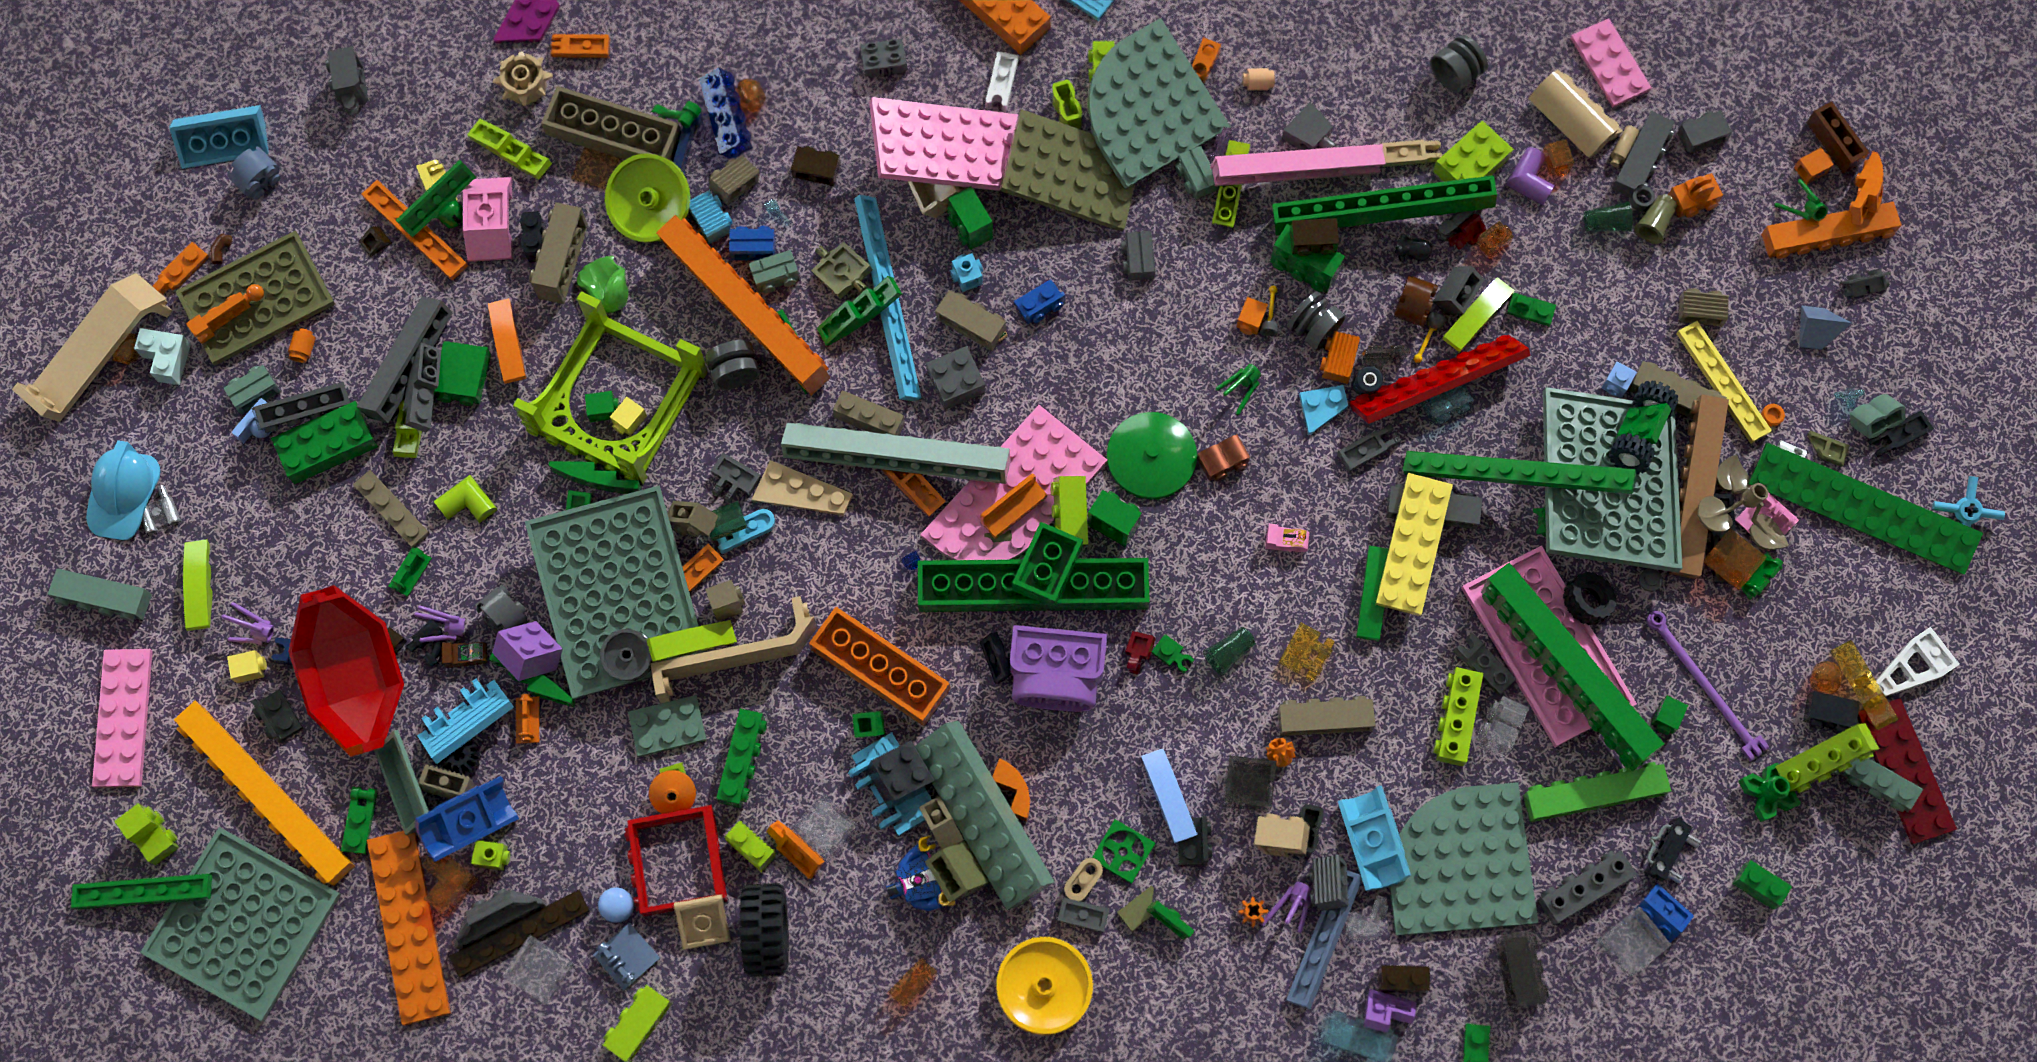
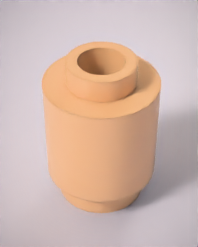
M1268 68L1247 69V73H1243V86H1247L1248 91L1274 88V70H1269Z

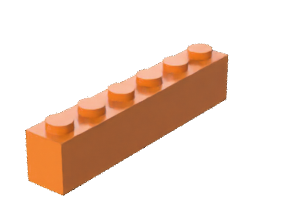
M1894 202L1881 204L1877 213L1868 212L1861 225L1852 224V215L1847 210L1827 214L1820 221H1815L1811 218L1808 221L1800 219L1769 225L1761 235L1768 257L1776 256L1777 259H1782L1796 252L1798 255L1809 253L1812 249L1818 248L1819 251L1830 249L1832 245L1840 244V247H1845L1852 244L1853 241L1861 240L1862 243L1873 240L1874 237L1890 238L1895 235L1902 225Z

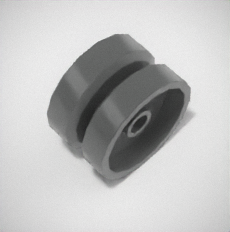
M733 340L717 345L706 353L705 359L708 369L712 371L710 375L714 388L718 390H731L750 384L759 378L761 372L757 360L754 359L755 353L751 342L747 340Z
M619 629L611 633L604 640L600 649V660L604 669L612 677L624 681H636L645 677L651 671L650 663H654L646 641L648 638L644 634L632 629ZM625 651L631 652V657L629 659H625Z

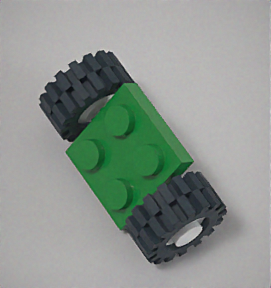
M1645 381V383L1639 386L1633 399V405L1635 406L1634 408H1629L1609 452L1610 461L1615 463V467L1635 469L1636 474H1640V472L1643 474L1648 470L1655 455V449L1651 448V446L1657 443L1666 421L1672 416L1678 403V395L1675 394L1676 391L1674 389L1669 390V385L1663 386L1662 382L1656 384V381H1651V383Z

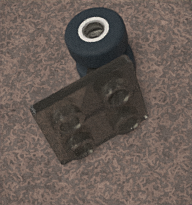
M1380 345L1368 346V349H1365L1359 356V361H1362V369L1353 378L1352 386L1356 394L1372 395L1376 393L1383 384L1381 369L1389 360H1404L1410 354V348H1404V345L1390 346L1391 349H1382Z

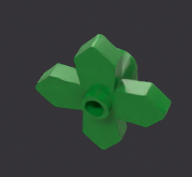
M1779 763L1763 769L1762 778L1752 773L1738 781L1745 794L1758 798L1754 812L1760 822L1776 816L1777 807L1786 812L1801 804L1794 791L1789 792L1790 784L1788 780L1779 775L1775 767Z

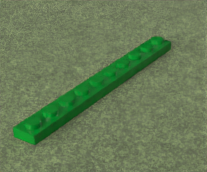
M1418 451L1406 452L1403 467L1404 475L1411 473L1426 477L1633 494L1636 478L1635 469Z

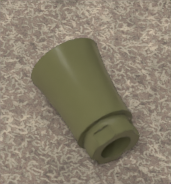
M1659 195L1643 218L1634 227L1636 235L1651 244H1660L1675 213L1677 202L1669 195Z

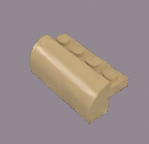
M1559 70L1550 74L1528 98L1588 158L1597 155L1609 141L1617 138L1623 132L1619 128V124L1603 112L1604 110L1600 105L1591 101L1588 98V94L1583 89L1578 88L1569 75Z

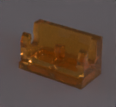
M920 958L887 993L901 1007L906 1009L933 981L938 972L924 958Z

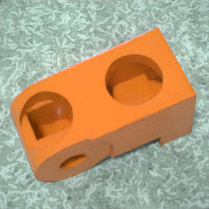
M1204 37L1192 64L1193 69L1202 82H1206L1221 52L1220 43Z

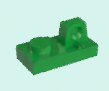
M1513 292L1507 314L1550 327L1556 304Z

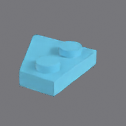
M1344 385L1300 392L1299 394L1308 435L1313 434L1322 425L1328 423L1333 417L1348 408Z

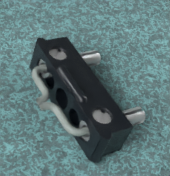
M1682 817L1671 819L1668 825L1662 826L1657 837H1651L1649 842L1652 844V847L1647 856L1649 864L1645 870V876H1652L1659 881H1664L1668 877L1678 884L1682 881L1683 877L1671 869L1685 842L1695 848H1698L1701 843L1700 840L1690 835L1693 827L1682 821ZM1661 838V840H1660V842H1659V844H1658V846H1657V848H1656V850H1655L1656 845H1655V842H1654V841H1655V840H1659V839Z

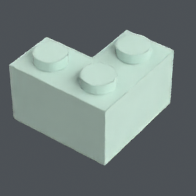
M140 328L134 349L142 358L153 359L150 374L158 382L180 385L191 343L184 335Z

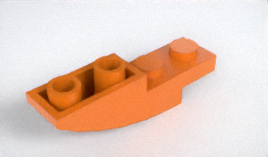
M1872 152L1869 159L1864 161L1862 172L1856 176L1855 185L1858 186L1857 197L1855 201L1851 202L1849 207V214L1852 215V224L1861 225L1868 212L1877 213L1883 198V165L1877 152Z

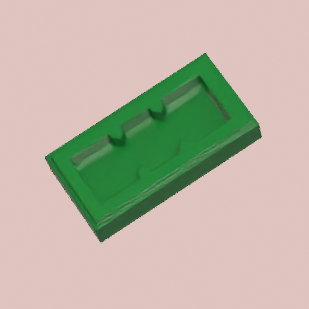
M1159 901L1152 902L1146 909L1147 912L1181 939L1191 937L1195 931L1180 919L1181 915L1177 911L1166 908Z

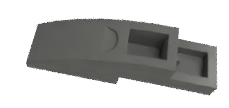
M424 343L419 344L407 383L403 411L407 412L406 426L427 432L431 429L434 390L439 384L441 350Z

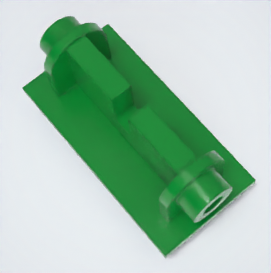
M412 547L388 587L408 597L432 558L424 554L419 548L414 549Z
M1766 551L1739 582V586L1748 599L1751 600L1756 595H1760L1761 591L1770 582L1768 579L1773 578L1783 569L1782 565L1784 563L1781 559L1776 558L1773 560Z

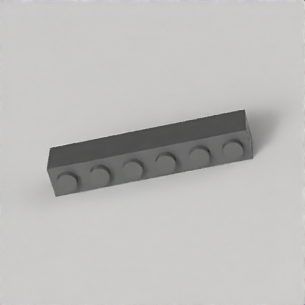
M423 296L420 298L356 406L369 419L385 423L390 422L406 394L411 367L419 344L424 343L433 347L453 314L442 300Z

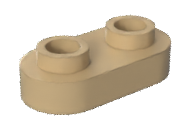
M1087 858L1083 860L1066 882L1064 890L1069 899L1077 901L1084 899L1101 877L1103 869L1097 859ZM1089 865H1093L1095 867V873L1088 874L1086 872V867ZM1075 884L1081 887V891L1077 894L1072 891V886Z

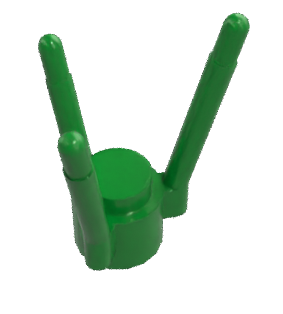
M1801 179L1798 180V183L1808 194L1807 198L1809 200L1805 204V212L1783 204H1774L1775 207L1799 215L1807 221L1811 218L1815 221H1820L1828 213V207L1820 202V199L1814 195Z
M1248 364L1244 369L1241 368L1236 374L1215 388L1216 391H1219L1237 378L1238 380L1223 393L1224 396H1227L1240 384L1245 387L1250 386L1236 411V415H1240L1253 391L1260 384L1257 380L1261 377V372L1254 365Z

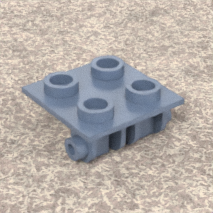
M630 923L606 944L604 942L597 947L598 951L593 954L623 991L660 959Z

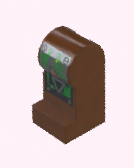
M442 643V664L446 668L481 665L488 662L486 643Z

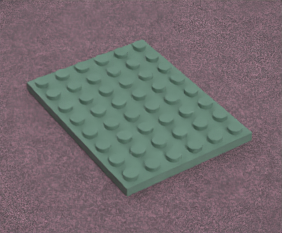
M1546 387L1543 390L1544 462L1617 468L1614 466L1615 463H1611L1609 452L1629 408H1634L1635 406L1633 405V400ZM1675 410L1666 421L1657 443L1651 446V448L1655 449V455L1648 470L1643 474L1641 472L1636 474L1633 494L1545 487L1546 553L1678 573L1682 570Z
M660 485L525 521L556 641L562 648L561 659L572 699L652 678V671H650L645 677L636 681H624L612 677L604 669L600 660V649L604 640L611 633L619 629H632L644 634L647 638L698 627ZM706 651L691 653V654H689V655L704 653V652H706ZM624 652L625 659L631 657V652Z

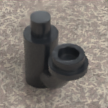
M431 619L411 636L413 640L407 645V648L412 653L418 647L422 649L429 642H420V638L443 635V630ZM443 640L434 641L431 653L426 651V655L423 656L432 667L435 664H439L437 658L440 654Z

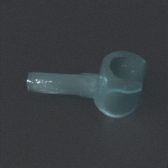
M776 200L764 203L769 215L776 212L777 216L786 226L791 223L780 210Z

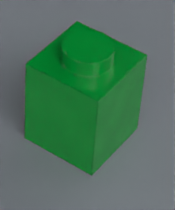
M613 392L585 394L586 412L589 421L611 420L610 416L620 405L619 399L614 397Z
M1667 695L1661 700L1651 724L1656 726V730L1662 734H1674L1679 729L1689 705Z
M883 711L852 714L855 738L885 734Z

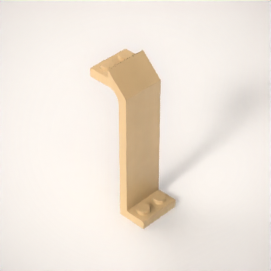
M137 273L110 285L33 385L28 384L26 386L17 382L12 390L42 417L61 422L143 316L151 312L165 317L171 314L172 310L166 305L168 303L166 298Z
M801 596L791 598L796 625L794 630L787 636L650 663L655 694L660 703L670 702V696H674L672 683L669 680L799 654L817 629L814 616L810 617L807 603H802Z

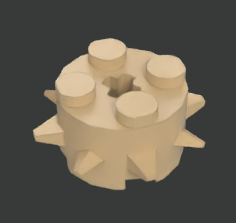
M520 51L518 56L511 55L506 60L500 61V76L494 78L493 83L503 86L505 92L502 99L510 98L512 101L526 106L545 96L547 80L553 78V74L542 70L541 64L544 58L536 59L529 54L524 55L523 51Z

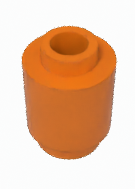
M300 328L299 331H294L288 353H290L289 359L300 363H306L307 359H310L316 337L312 335V331Z

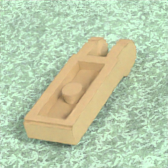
M1438 140L1382 143L1386 163L1383 167L1436 162L1443 156L1441 153L1426 154V150H1437L1441 147V142Z

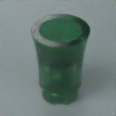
M1627 201L1617 205L1585 210L1583 216L1585 231L1631 232L1633 220L1630 202Z
M1241 627L1218 643L1204 649L1203 655L1217 674L1224 676L1256 643L1253 635L1244 627Z

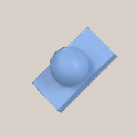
M261 398L257 401V403L254 406L262 405L267 402ZM252 408L232 431V434L242 443H245L251 435L265 438L271 433H265L264 429L258 431Z

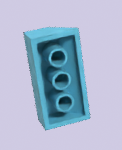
M260 105L173 119L169 127L182 169L235 160L248 149L256 151L255 147H259L267 155L269 154L266 124Z

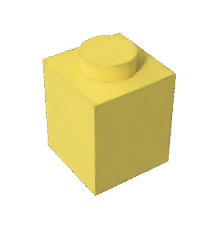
M626 397L610 416V419L613 423L612 427L618 433L623 435L625 432L631 436L647 417L644 408Z
M255 650L227 656L230 678L234 682L241 683L264 677L263 670L267 669L264 656H261Z

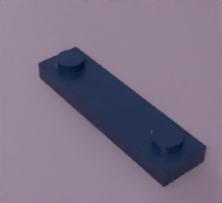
M701 113L697 119H694L689 128L683 126L673 161L686 178L687 172H685L696 126H700L702 122Z

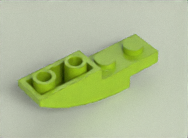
M1229 140L1226 156L1249 154L1250 144ZM1242 184L1219 186L1212 224L1234 227Z

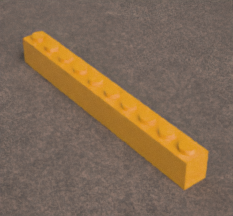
M193 701L174 719L179 725L176 728L183 737H190L194 741L191 745L200 754L205 753L209 757L207 762L216 771L219 768L224 773L222 778L231 787L235 784L240 789L237 794L246 803L251 801L255 805L253 811L261 819L266 817L271 822L268 825L275 834L279 835L281 833L286 838L284 843L290 850L294 852L297 849L302 855L299 859L308 868L311 866L317 871L315 876L324 885L327 882L333 886L336 885L355 867L200 703Z

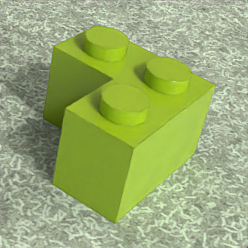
M138 803L114 821L126 839L135 843L147 861L155 866L179 848L175 843L178 840L177 836L171 829H165L162 825L165 822L164 818L158 811H153L149 806L144 807Z

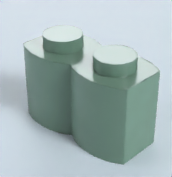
M1888 394L1879 395L1872 399L1869 404L1860 405L1850 413L1851 426L1867 438H1874L1882 434L1887 428H1893L1906 419L1905 406Z

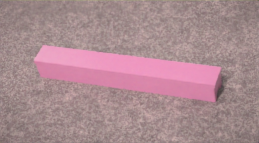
M1383 144L1215 156L1210 168L1212 169L1215 186L1374 174L1380 173V166H1385L1386 163L1382 149Z

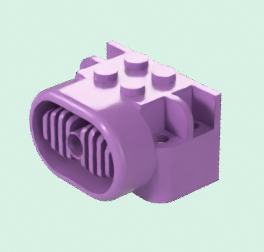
M1013 625L1010 654V672L1014 677L1012 688L1013 701L1026 707L1070 712H1082L1093 709L1096 705L1097 685L1103 678L1107 634Z

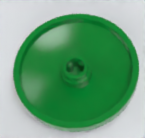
M1158 412L1136 414L1123 421L1111 435L1107 448V464L1115 482L1129 494L1143 499H1162L1180 491L1191 479L1197 462L1196 444L1189 430L1172 416Z

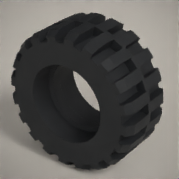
M780 883L747 884L741 889L739 907L740 948L744 974L749 977L782 976L788 971L789 961L788 908L784 885Z

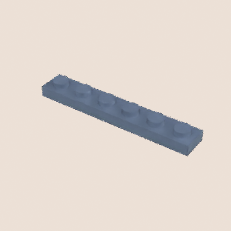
M1347 871L1349 906L1321 912L1286 1000L1289 1003L1311 1009L1362 882L1360 874Z

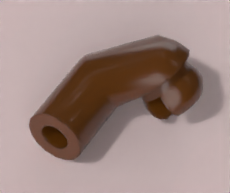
M221 233L211 245V263L213 265L223 263L222 249L224 246H231L233 241L231 235Z

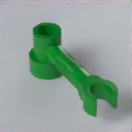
M687 101L681 111L667 109L655 104L651 112L658 114V117L663 119H677L682 126L689 128L694 119L699 117L702 109L697 104Z

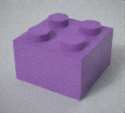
M537 621L498 631L492 653L518 681L557 670L562 648Z

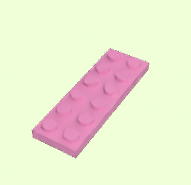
M151 649L104 650L92 787L94 788L142 787L152 663Z

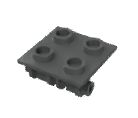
M890 39L888 41L860 44L865 76H869V78L880 76V69L882 76H884V69L887 68L889 75H891L890 68H892L893 74H903V71H908L903 39Z

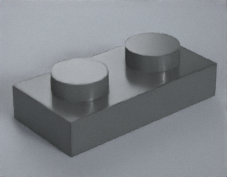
M1063 897L1057 922L1104 933L1109 908Z

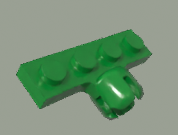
M459 160L396 219V222L412 238L434 218L439 219L447 228L457 227L459 224L452 216L455 214L463 221V206L456 200V197L476 178L475 174Z

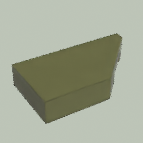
M1809 431L1807 436L1819 458L1842 467L1850 445Z
M1152 885L1117 912L1131 932L1151 917V914L1146 909L1152 903L1154 890Z

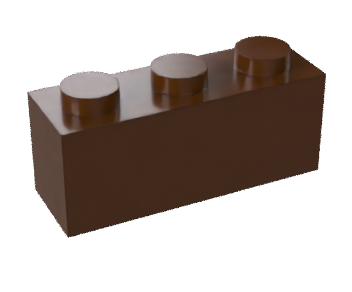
M1831 101L1813 111L1806 123L1841 172L1844 174L1861 165L1868 156L1869 151L1834 103Z

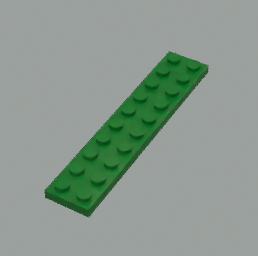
M1768 442L1765 443L1748 483L1749 485L1763 484L1772 495L1962 575H1965L1983 535V532Z

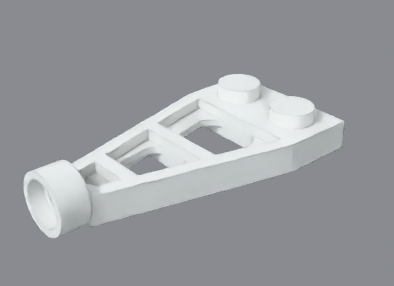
M1929 627L1910 640L1877 680L1867 686L1864 691L1873 703H1878L1886 696L1939 679L1960 664L1934 630ZM1918 652L1929 666V670L1919 674L1914 673L1908 665L1909 658ZM1900 667L1908 677V681L1896 685L1890 675Z

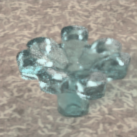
M1853 388L1845 389L1846 392L1834 393L1836 399L1841 398L1846 401V409L1856 408L1855 400L1865 394V389L1853 391Z

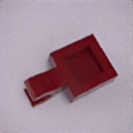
M1474 213L1459 226L1461 232L1451 235L1447 241L1450 247L1456 245L1459 250L1466 243L1473 245L1488 231L1481 216Z
M1132 631L1125 651L1127 655L1131 656L1127 664V669H1130L1129 673L1138 675L1142 659L1149 660L1156 640L1153 635Z

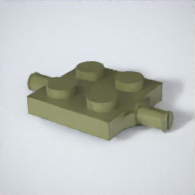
M842 242L837 248L829 252L822 245L818 246L819 249L816 248L815 253L822 259L811 272L839 299L853 288H856L860 293L868 288L861 281L873 269L845 242Z

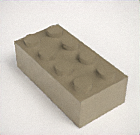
M555 202L554 209H551L548 215V228L542 234L543 245L537 251V264L535 270L532 269L530 273V282L539 299L564 304L588 223L580 207Z

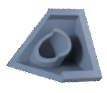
M1801 306L1799 347L1822 350L1850 326L1852 322L1825 308Z

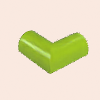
M468 475L433 501L447 520L467 507L476 520L481 523L498 510L471 475Z

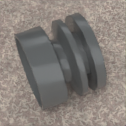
M1461 34L1447 44V48L1444 47L1431 57L1430 66L1436 79L1452 93H1459L1471 83V80L1477 79L1487 71L1488 60L1479 44L1469 36Z
M1318 291L1312 293L1299 304L1287 324V327L1292 331L1297 328L1295 333L1298 336L1308 331L1305 342L1315 351L1320 350L1327 341L1323 337L1328 335L1332 338L1334 331H1338L1346 319V315L1336 306L1325 311L1329 301L1326 298L1321 300L1322 295Z

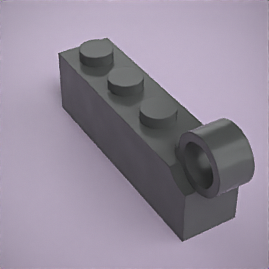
M1650 111L1612 187V190L1629 197L1631 206L1640 212L1647 211L1655 200L1653 190L1648 187L1649 183L1645 181L1648 176L1652 178L1657 168V165L1654 163L1656 159L1661 160L1666 150L1663 145L1665 141L1670 142L1675 132L1672 130L1675 121L1654 111ZM1636 196H1646L1648 203H1641Z

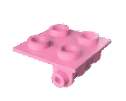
M1768 492V497L1763 501L1764 506L1761 507L1758 515L1765 514L1772 518L1785 535L1799 519ZM1747 507L1735 519L1749 534V529L1754 524L1751 519L1756 507Z

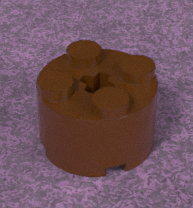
M1408 275L1394 317L1423 327L1427 314L1431 310L1432 300L1438 285Z

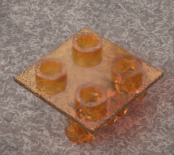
M1730 528L1705 557L1703 563L1737 590H1740L1767 557Z

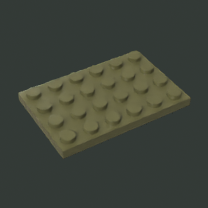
M1021 109L1018 113L1000 191L1114 230L1123 231L1126 226L1135 184L1126 189L1123 187L1100 151L1092 133Z
M296 230L175 291L191 320L197 315L203 317L211 308L218 307L231 295L239 292L242 295L246 294L247 288L252 284L260 285L263 288L264 296L260 301H250L251 307L214 331L215 336L202 344L214 366L335 305L331 294Z

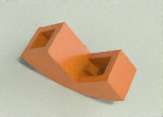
M999 758L992 777L998 787L1016 793L1011 809L1017 819L1027 822L1030 811V796L1027 784L1015 767Z

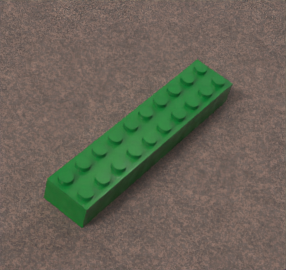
M1148 558L1077 559L1055 609L1012 591V582L1023 559L918 561L919 612L1148 610L1150 603Z
M1509 562L1491 575L1481 590L1485 603L1494 607L1498 618L1510 626L1514 637L1527 646L1529 655L1533 659H1538L1543 665L1542 669L1545 674L1554 678L1558 683L1559 690L1571 698L1574 708L1587 717L1590 727L1604 737L1603 741L1606 746L1611 750H1615L1620 756L1619 760L1622 765L1630 768L1633 772L1653 757L1664 745L1663 741Z

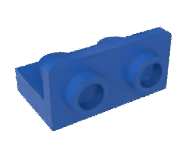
M1050 279L1016 299L1014 304L1028 324L1033 321L1038 323L1051 310L1053 312L1060 310L1064 306L1066 295L1064 292H1060Z
M1658 883L1633 910L1668 943H1671L1680 935L1694 917L1691 912Z

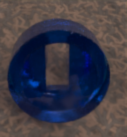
M917 551L901 559V562L907 569L914 570L918 568L920 556Z

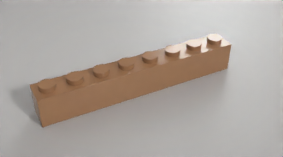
M1702 394L1692 403L1691 413L1694 414L1693 422H1690L1687 435L1690 436V442L1686 444L1684 450V457L1687 458L1686 466L1682 467L1680 478L1683 479V486L1679 488L1682 570L1679 573L1669 571L1671 575L1692 579L1701 577L1708 529L1699 520L1698 505L1705 497L1714 496L1729 399Z

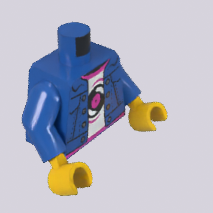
M931 836L922 837L919 840V844L908 851L898 864V869L896 870L899 882L886 886L890 899L904 895L908 905L911 904L914 908L925 911H933L944 906L955 905V901L948 902V899L925 863L931 857L930 852L926 853V851L933 850L936 847V844L927 845V840Z

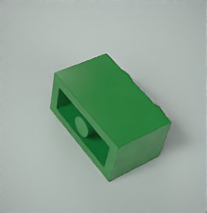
M1752 860L1742 865L1732 882L1733 885L1772 910L1783 904L1792 888L1790 884Z

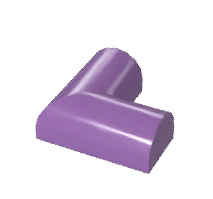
M1528 147L1524 151L1505 183L1506 186L1541 205L1545 204L1555 186L1536 176L1545 161V155L1533 147Z

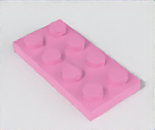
M1609 18L1571 35L1570 39L1613 108L1651 90L1652 87Z

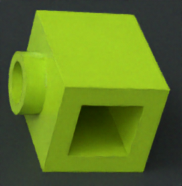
M477 840L471 864L478 868L504 871V866L509 864L511 853L505 844Z

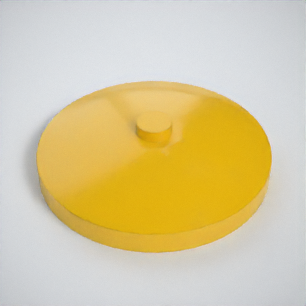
M1036 937L1018 944L1004 958L997 975L996 991L1003 1012L1013 1024L1029 1033L1052 1035L1069 1029L1085 1014L1092 998L1093 979L1087 961L1071 944L1053 937Z

